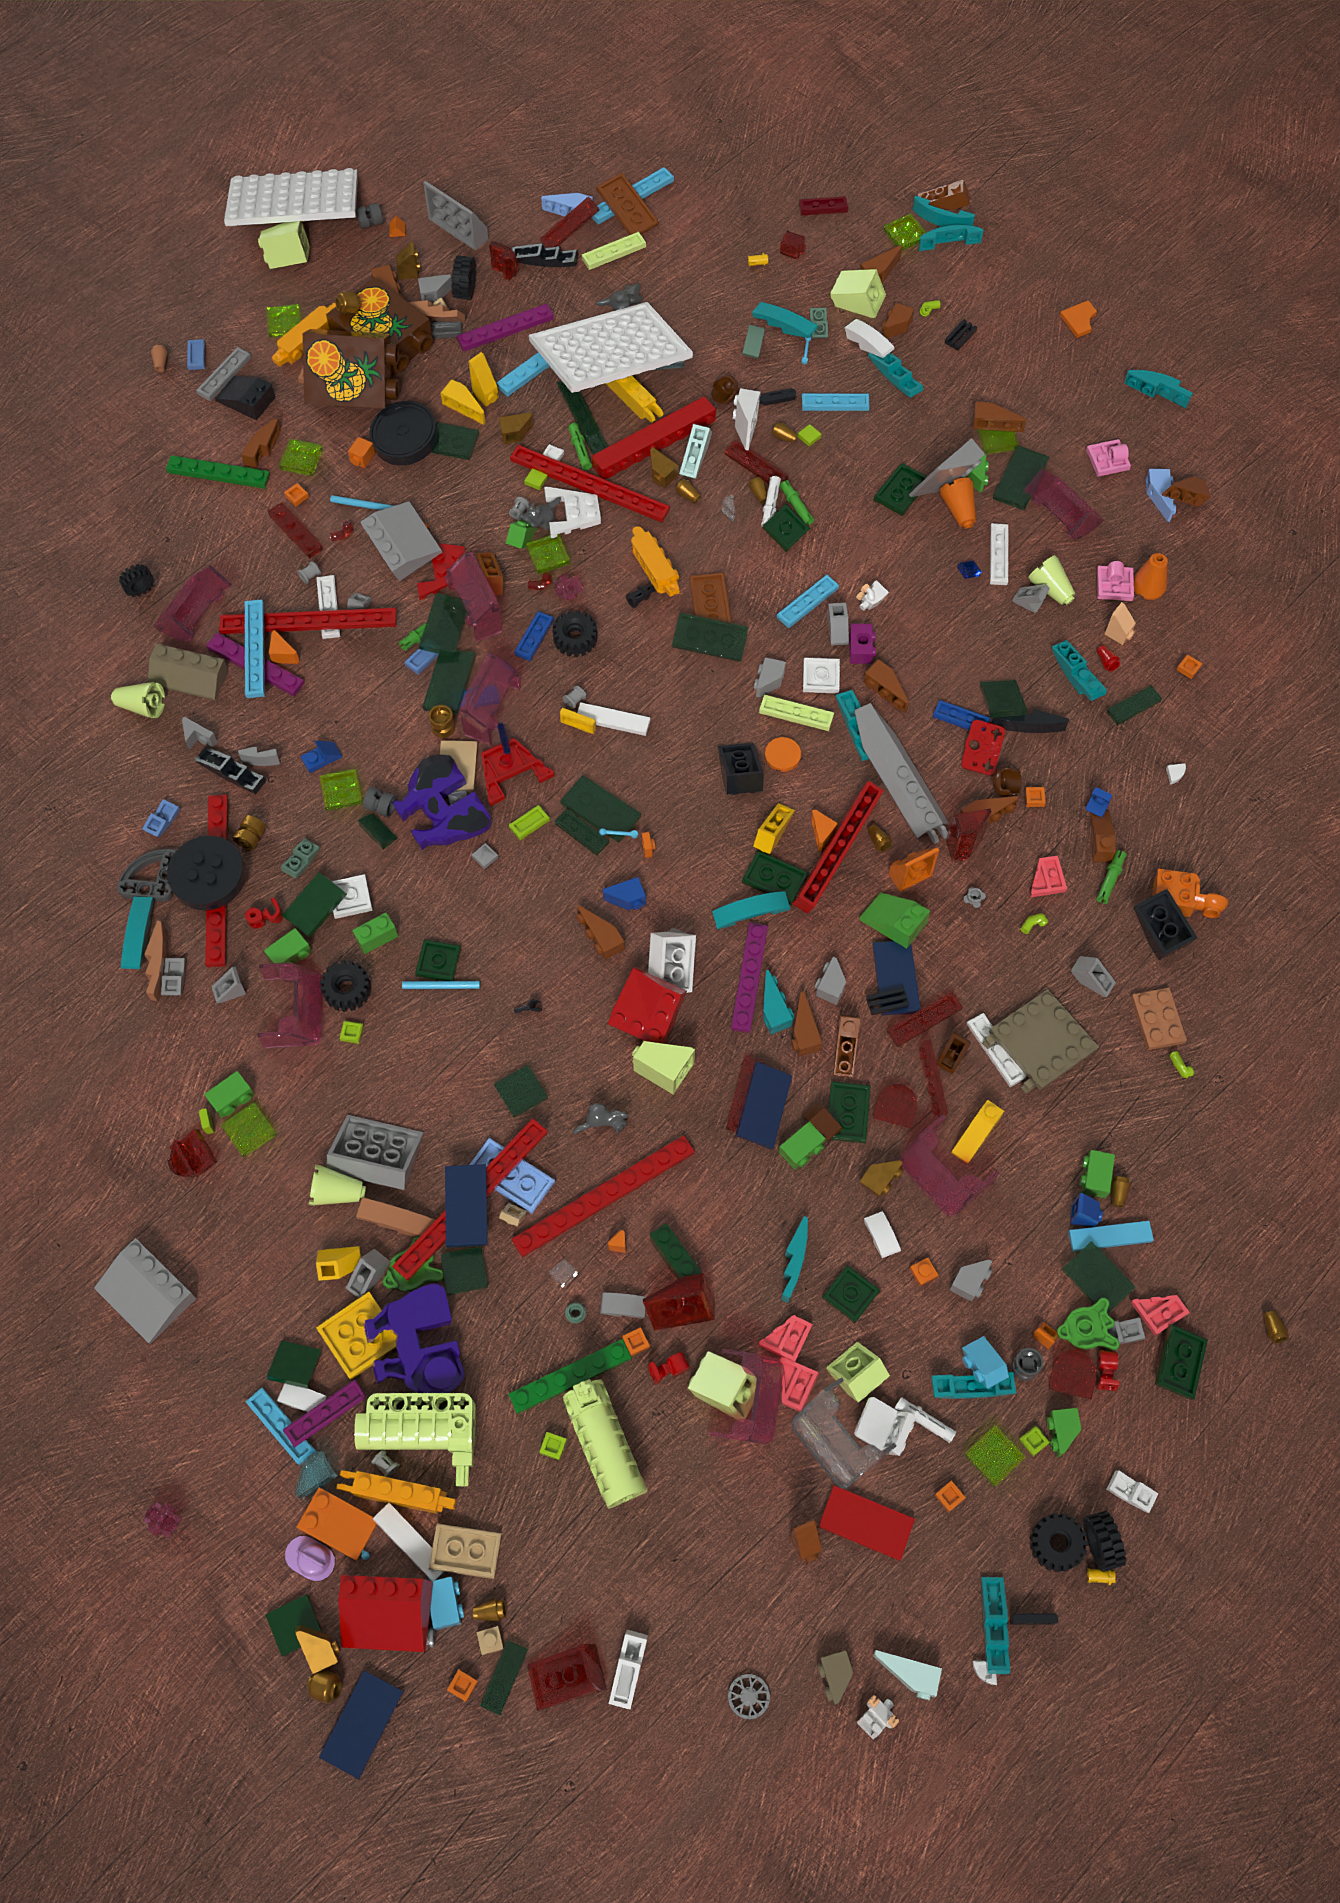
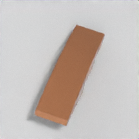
M428 300L408 302L430 320L442 322L465 321V315L458 310L450 311L445 306H435Z
M157 921L144 954L149 962L145 974L150 981L146 994L150 1000L157 1002L161 993L165 958H167L166 929L161 921Z
M363 1197L356 1215L357 1219L376 1223L380 1227L396 1230L400 1234L420 1237L435 1221V1219Z

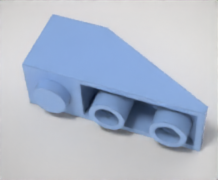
M580 193L541 197L542 210L587 222L589 210L593 208V197Z
M1149 469L1145 479L1147 495L1167 522H1170L1172 515L1176 513V504H1173L1174 499L1162 496V493L1173 485V476H1170V469Z

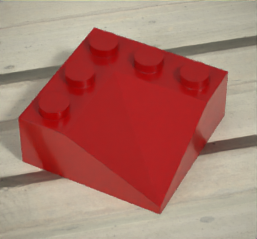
M634 967L613 1008L608 1024L646 1042L666 1044L687 990Z

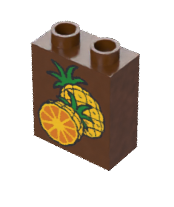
M375 277L355 291L357 296L361 298V307H359L357 313L344 315L335 307L326 314L329 330L391 334V343L398 344L399 348L398 364L391 365V375L395 372H402L412 358L419 353L427 352L433 343L430 319Z
M309 329L304 332V404L385 409L391 404V399L397 400L399 396L398 379L391 378V365L398 364L399 348L398 344L391 343V334Z

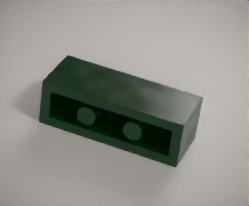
M667 1223L650 1234V1242L684 1290L702 1279V1272Z

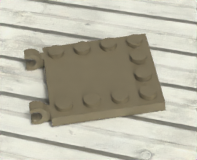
M1048 989L989 1030L990 1035L982 1043L989 1049L998 1042L1029 1079L1021 1087L1026 1094L1035 1087L1041 1091L1099 1048Z

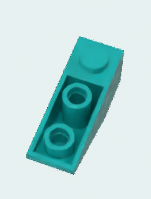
M767 970L765 974L763 1020L770 1035L792 1027L794 1014L791 1008H787L785 1004L786 998L782 991L779 992L777 988L778 982L774 975L771 976L769 970Z

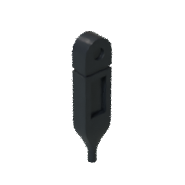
M790 388L764 393L760 396L759 403L767 406L793 401L796 398V390Z

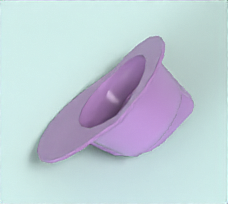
M299 1536L293 1539L286 1548L285 1560L288 1566L307 1579L320 1581L332 1573L335 1566V1557L332 1551L313 1538Z

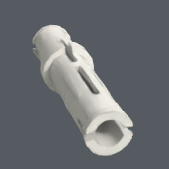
M777 476L770 477L761 526L776 514L775 507L781 478Z
M903 1397L899 1399L895 1406V1409L901 1412H910L915 1415L914 1422L916 1421L948 1443L954 1438L956 1431L924 1412L922 1407L911 1404Z

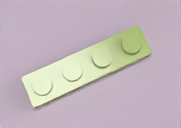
M637 232L582 254V260L587 268L591 270L645 248L646 242L641 234Z
M764 695L759 709L760 714L826 731L830 730L834 717V712Z

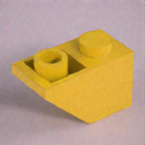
M360 1246L318 1250L316 1260L318 1280L340 1279L354 1271L361 1258Z

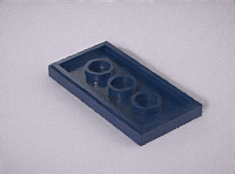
M895 941L874 942L872 947L878 993L904 987L907 1001L909 1002V1007L881 1013V1016L920 1013L912 945L910 944L906 949ZM902 1000L892 1002L890 1004L880 1005V1007L902 1003Z
M760 1062L754 1064L735 1136L768 1149L774 1148L792 1075Z
M486 1164L445 1166L447 1248L488 1245Z
M363 1671L319 1758L360 1779L404 1691Z

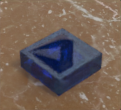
M974 560L958 563L957 566L964 579L979 577L982 572Z

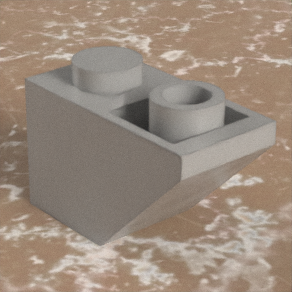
M450 274L418 278L422 301L428 300L434 303L439 298H444L452 289Z
M846 603L828 604L827 621L831 646L849 644Z
M765 657L764 663L759 666L758 674L760 677L759 679L756 678L754 684L756 697H761L781 687L786 662Z
M833 957L830 963L826 962L823 969L825 974L823 978H818L815 988L817 989V997L837 1005L845 990L846 980L837 958Z
M988 1259L961 1267L950 1291L971 1302L974 1297L979 1298L984 1289L981 1286L983 1279L988 1280L993 1269L990 1268L992 1261Z

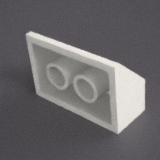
M674 932L651 933L648 973L687 990L686 993L692 992L696 935Z

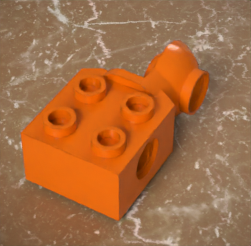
M1158 869L1154 877L1153 896L1168 889L1184 917H1190L1195 910L1203 911L1205 917L1217 918L1228 906V899L1219 894H1200V879L1195 873Z

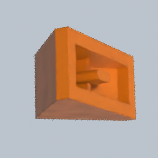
M275 630L272 631L269 648L271 662L298 664L300 660L297 652Z
M812 810L811 822L818 851H822L835 833L838 823L819 811Z

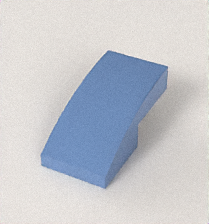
M163 799L155 814H150L142 830L159 838L174 821L181 808Z

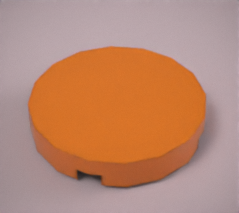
M779 737L773 739L765 748L766 763L772 769L780 770V772L793 770L798 766L801 759L799 745L790 738Z

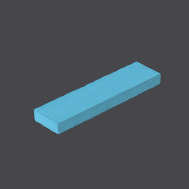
M802 393V411H869V394Z
M825 575L777 614V619L786 627H792L838 590L839 584L828 575Z
M1149 1221L1068 1231L1072 1252L1154 1241Z
M263 1388L259 1389L246 1401L248 1406L299 1466L316 1452L307 1440L295 1448L292 1446L283 1432V1429L292 1422Z

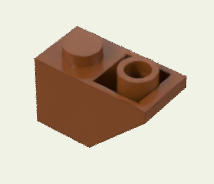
M895 303L894 308L889 310L888 320H885L882 325V330H884L883 336L889 338L907 332L913 320L914 308Z

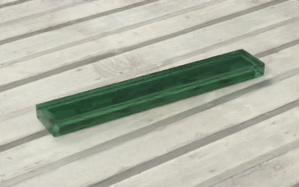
M562 381L557 382V387L575 422L578 424L579 430L584 436L592 455L607 448L608 445L580 391L572 393Z

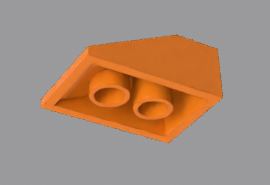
M931 848L917 853L912 852L907 858L901 861L896 860L891 864L888 875L900 892L932 876L939 849Z
M318 1487L296 1528L358 1561L377 1524L372 1516Z

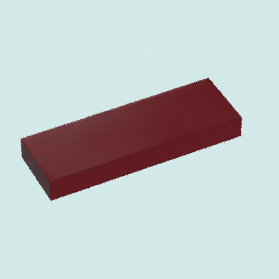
M846 196L799 199L801 216L848 213Z

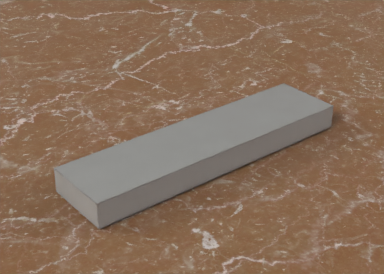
M237 347L196 390L197 394L211 402L231 378L252 358L251 354Z

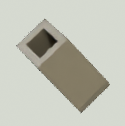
M846 1650L820 1658V1664L817 1665L820 1678H825L827 1687L824 1688L827 1701H832L833 1705L840 1702L853 1675Z

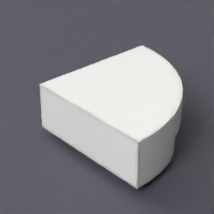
M1185 763L1167 765L1166 771L1170 784L1177 783L1183 777L1186 770Z
M972 1661L974 1671L982 1681L991 1685H997L996 1674H987L986 1661Z

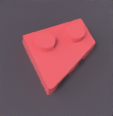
M1058 856L1040 858L1030 897L1066 892L1067 886Z
M1177 1295L1163 1298L1151 1297L1150 1299L1142 1300L1134 1299L1131 1301V1304L1154 1336L1167 1329L1168 1325L1176 1323L1190 1313Z
M793 1315L783 1325L773 1330L770 1335L760 1340L758 1346L796 1362L813 1324Z

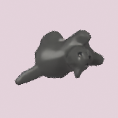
M636 283L634 286L625 284L626 289L615 291L610 298L597 301L596 305H610L616 311L630 307L631 304H639L643 299L642 296H639L641 285L639 283Z
M561 497L556 498L547 505L541 504L535 507L531 503L527 512L520 514L519 517L529 522L532 527L537 528L541 526L546 530H550L549 522H553L555 517L553 509L560 503Z
M594 1103L589 1106L586 1123L577 1126L572 1133L577 1134L591 1127L611 1126L616 1131V1134H619L627 1126L625 1119L629 1115L617 1110L608 1111L606 1106Z

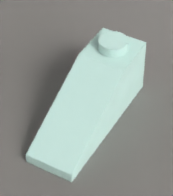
M693 424L680 475L696 479L711 439L712 431L710 428Z
M874 1651L873 1657L908 1689L917 1693L916 1697L930 1700V1697L934 1698L937 1696L942 1668L885 1652Z

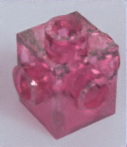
M568 573L558 576V580L554 581V591L562 599L572 600L577 597L576 594L584 591L577 574L571 573L568 575Z
M155 1502L147 1510L143 1521L149 1525L147 1530L158 1536L161 1533L170 1538L182 1519L174 1514L176 1509L166 1502L163 1506Z

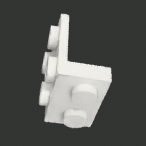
M870 1397L867 1400L854 1434L885 1454L900 1456L906 1446L908 1434L913 1429V1422L916 1416L910 1412L897 1411L875 1397Z

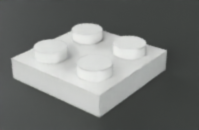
M804 658L803 692L839 693L840 659Z
M365 874L332 881L347 894L333 910L335 919L373 911Z

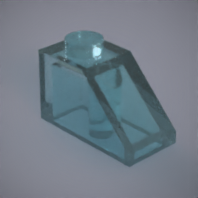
M316 1451L307 1457L308 1460L303 1463L295 1490V1495L299 1500L316 1491L318 1487L321 1488L338 1477L323 1451L320 1453Z

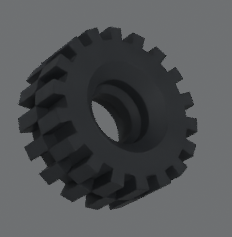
M457 255L454 260L451 287L453 297L456 299L471 300L473 298L476 282V261L473 257Z
M569 610L567 615L564 612L561 614V618L559 616L556 618L552 628L553 641L557 650L560 649V653L564 654L567 652L569 657H571V654H574V657H578V654L586 655L585 651L590 653L592 651L591 647L595 648L597 626L595 620H592L591 615L587 617V613L584 611L580 614V610H576V613H572V610ZM572 631H579L582 633V635L578 638H571L568 636V634Z
M341 960L339 965L335 962L333 963V968L328 966L326 968L328 973L323 972V980L320 979L321 992L330 1007L333 1006L337 1011L341 1008L342 1012H347V1008L354 1011L355 1006H358V1008L362 1007L361 1002L366 1003L368 1000L367 996L371 994V983L364 967L361 968L359 963L354 965V962L349 960L348 964H346L345 960ZM344 981H351L353 989L343 993L339 991V985Z
M1102 1511L1085 1516L1083 1528L1087 1534L1090 1552L1093 1554V1559L1095 1563L1097 1562L1098 1568L1105 1572L1126 1565L1124 1543L1121 1540L1120 1532H1118V1526L1114 1523L1110 1513Z
M1053 1513L1041 1519L1032 1529L1033 1532L1030 1535V1549L1034 1551L1032 1555L1034 1559L1037 1557L1038 1563L1041 1566H1046V1569L1049 1571H1068L1081 1563L1083 1556L1087 1553L1086 1546H1088V1540H1085L1087 1536L1086 1531H1082L1081 1527L1083 1526L1080 1523L1077 1524L1075 1522L1076 1519L1072 1516L1069 1518L1064 1513L1061 1515ZM1054 1534L1065 1536L1067 1539L1065 1550L1057 1551L1052 1547L1051 1538Z

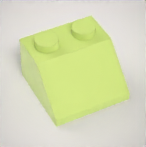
M856 1342L826 1367L827 1371L843 1390L857 1402H860L890 1376L881 1359L859 1342Z

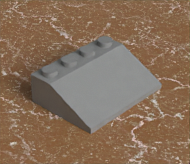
M423 182L430 221L475 251L488 240L487 227L472 211L428 182Z
M971 438L936 468L909 496L914 497L940 492V488L946 483L951 485L954 484L953 480L965 478L982 462L980 459L985 453Z
M410 502L374 512L360 522L399 581L442 553V550Z
M347 1115L327 1154V1168L355 1179L405 1190L412 1174L424 1132Z
M136 1238L119 1253L94 1287L149 1344L196 1300L193 1294Z

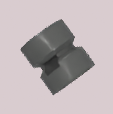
M378 203L370 204L368 208L365 206L356 208V215L361 229L369 228L371 224L374 226L383 224Z
M371 786L365 794L363 808L372 812L377 811L378 814L389 818L395 810L392 802L397 801V796L389 792L383 793V790Z
M1024 1348L1012 1361L1011 1369L1014 1376L1022 1381L1032 1380L1043 1368V1357L1033 1348Z

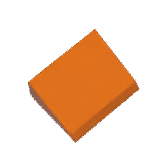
M397 216L389 223L390 237L406 236L405 222Z
M620 1230L608 1241L607 1245L610 1251L626 1253L625 1232L623 1230Z
M1042 1322L1032 1335L1033 1338L1048 1350L1059 1337L1058 1333L1045 1322Z

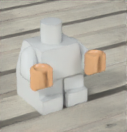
M876 580L871 587L865 584L861 588L862 592L856 598L862 600V604L859 607L863 611L867 608L871 610L878 606L889 592Z
M875 1695L867 1702L869 1710L857 1721V1724L872 1739H875L885 1727L894 1728L899 1723V1719H895L896 1716L890 1711L894 1706L893 1702L887 1699L882 1703L879 1699H876Z

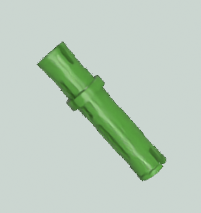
M572 423L568 426L572 437L571 442L575 446L582 469L589 470L592 467V463L584 444V436L580 433L578 424Z
M788 480L786 482L783 481L779 487L786 495V500L788 503H791L802 521L807 526L811 525L814 522V518L801 501L799 493L793 489Z
M1116 850L1111 864L1107 867L1108 872L1096 898L1100 903L1102 899H1104L1103 904L1108 903L1118 875L1122 873V865L1127 856L1123 851L1119 855L1120 850Z

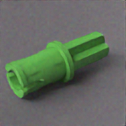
M423 624L416 630L410 631L408 636L399 641V645H402L401 648L404 651L408 650V648L415 643H419L420 639L430 633V627L427 624Z

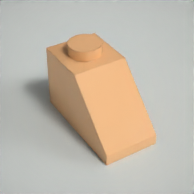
M1121 602L1113 612L1105 635L1122 645L1126 640L1130 641L1135 634L1133 629L1136 624L1124 603Z

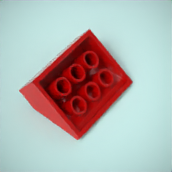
M341 1575L338 1596L341 1648L425 1652L433 1582L417 1578Z

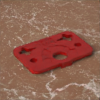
M974 720L965 742L961 766L964 769L977 773L993 775L999 759L1005 729L1002 726ZM998 729L1001 736H998L994 741V734L991 731ZM971 741L979 743L977 750L970 748L969 743ZM990 759V766L993 767V769L985 771V767H983V764L986 765V763Z

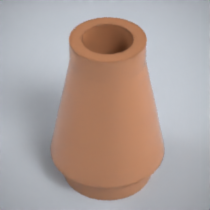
M155 345L151 350L154 369L158 372L165 370L168 354L166 348L162 345Z

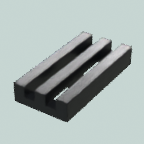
M964 319L945 339V344L958 351L977 331V326L972 327V323L969 322L967 324V320ZM963 337V339L956 345L955 343Z
M904 987L866 996L871 1016L909 1007ZM902 1000V1003L880 1007L876 1009L873 1008L874 1006L890 1004L892 1002Z
M1056 1613L1012 1614L1010 1616V1625H1055L1058 1623V1615Z

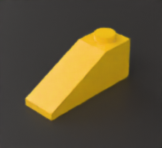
M480 352L469 360L473 396L487 407L499 398L498 387L484 354Z
M451 380L441 391L442 404L484 425L486 423L484 411L470 391L461 382Z
M778 803L758 829L753 847L771 854L795 810Z
M987 1100L951 1153L968 1164L997 1125L1004 1110Z

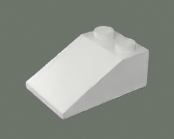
M740 388L739 395H735L734 405L737 408L734 409L733 419H735V428L745 450L749 451L758 419L760 392Z

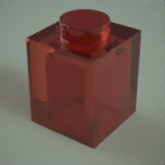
M787 231L781 241L780 254L798 260L799 256L804 254L806 249L804 244L805 237Z

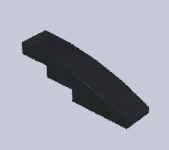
M543 243L513 247L510 260L512 262L541 267H573L577 264L579 254L577 249L561 251L560 246L544 248Z
M1035 709L1032 715L1014 710L1013 716L995 712L991 724L1002 726L1007 731L1051 733L1065 731L1069 718Z
M206 746L195 758V761L206 769L254 794H257L267 781L264 776L250 771L243 764L235 762L231 756Z

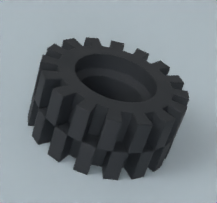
M136 564L135 567L132 565L130 569L126 568V572L122 571V576H119V583L124 592L132 597H135V595L139 597L141 593L143 595L146 594L145 591L149 592L151 590L150 587L153 588V583H155L148 567L142 564L141 566Z

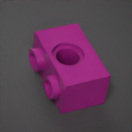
M851 623L849 632L851 664H871L872 657L876 656V646H873L876 632L872 631V624Z

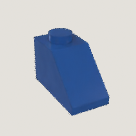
M638 877L602 889L604 901L628 911L632 909L637 910L646 905V895Z
M1079 1193L1071 1206L1070 1224L1096 1227L1098 1222L1102 1221L1103 1216L1100 1202L1083 1193Z

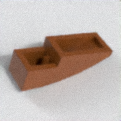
M278 419L267 423L250 439L241 454L244 466L258 468L262 456H270L281 432Z

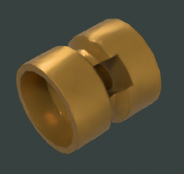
M445 705L433 707L429 712L433 734L439 738L451 736L455 730L451 709Z
M245 815L240 824L241 829H237L232 839L242 848L254 850L259 842L258 837L262 836L266 825L256 817Z

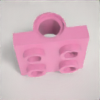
M1119 439L1087 446L1086 452L1097 477L1130 470L1128 447L1126 444H1121Z
M1113 561L1108 566L1097 567V599L1133 601V568L1124 567V564L1120 561Z

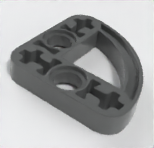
M155 850L134 860L119 879L117 885L119 894L126 899H133L135 896L153 897V900L157 902L171 900L174 893L169 886L168 879H164L163 875L168 869V859L172 858L176 850ZM161 861L156 882L132 880L144 867ZM127 886H129V887L131 888V889H127L126 892H124V890H123V889H126ZM144 887L150 888L147 894H141L140 891ZM166 888L167 892L164 893V895H161L160 892H164V889Z

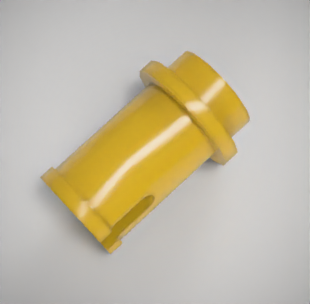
M762 253V255L748 256L749 267L756 265L765 266V264H768L767 254Z
M1087 1568L1088 1583H1107L1108 1585L1115 1583L1116 1575L1114 1569L1102 1572L1100 1569Z

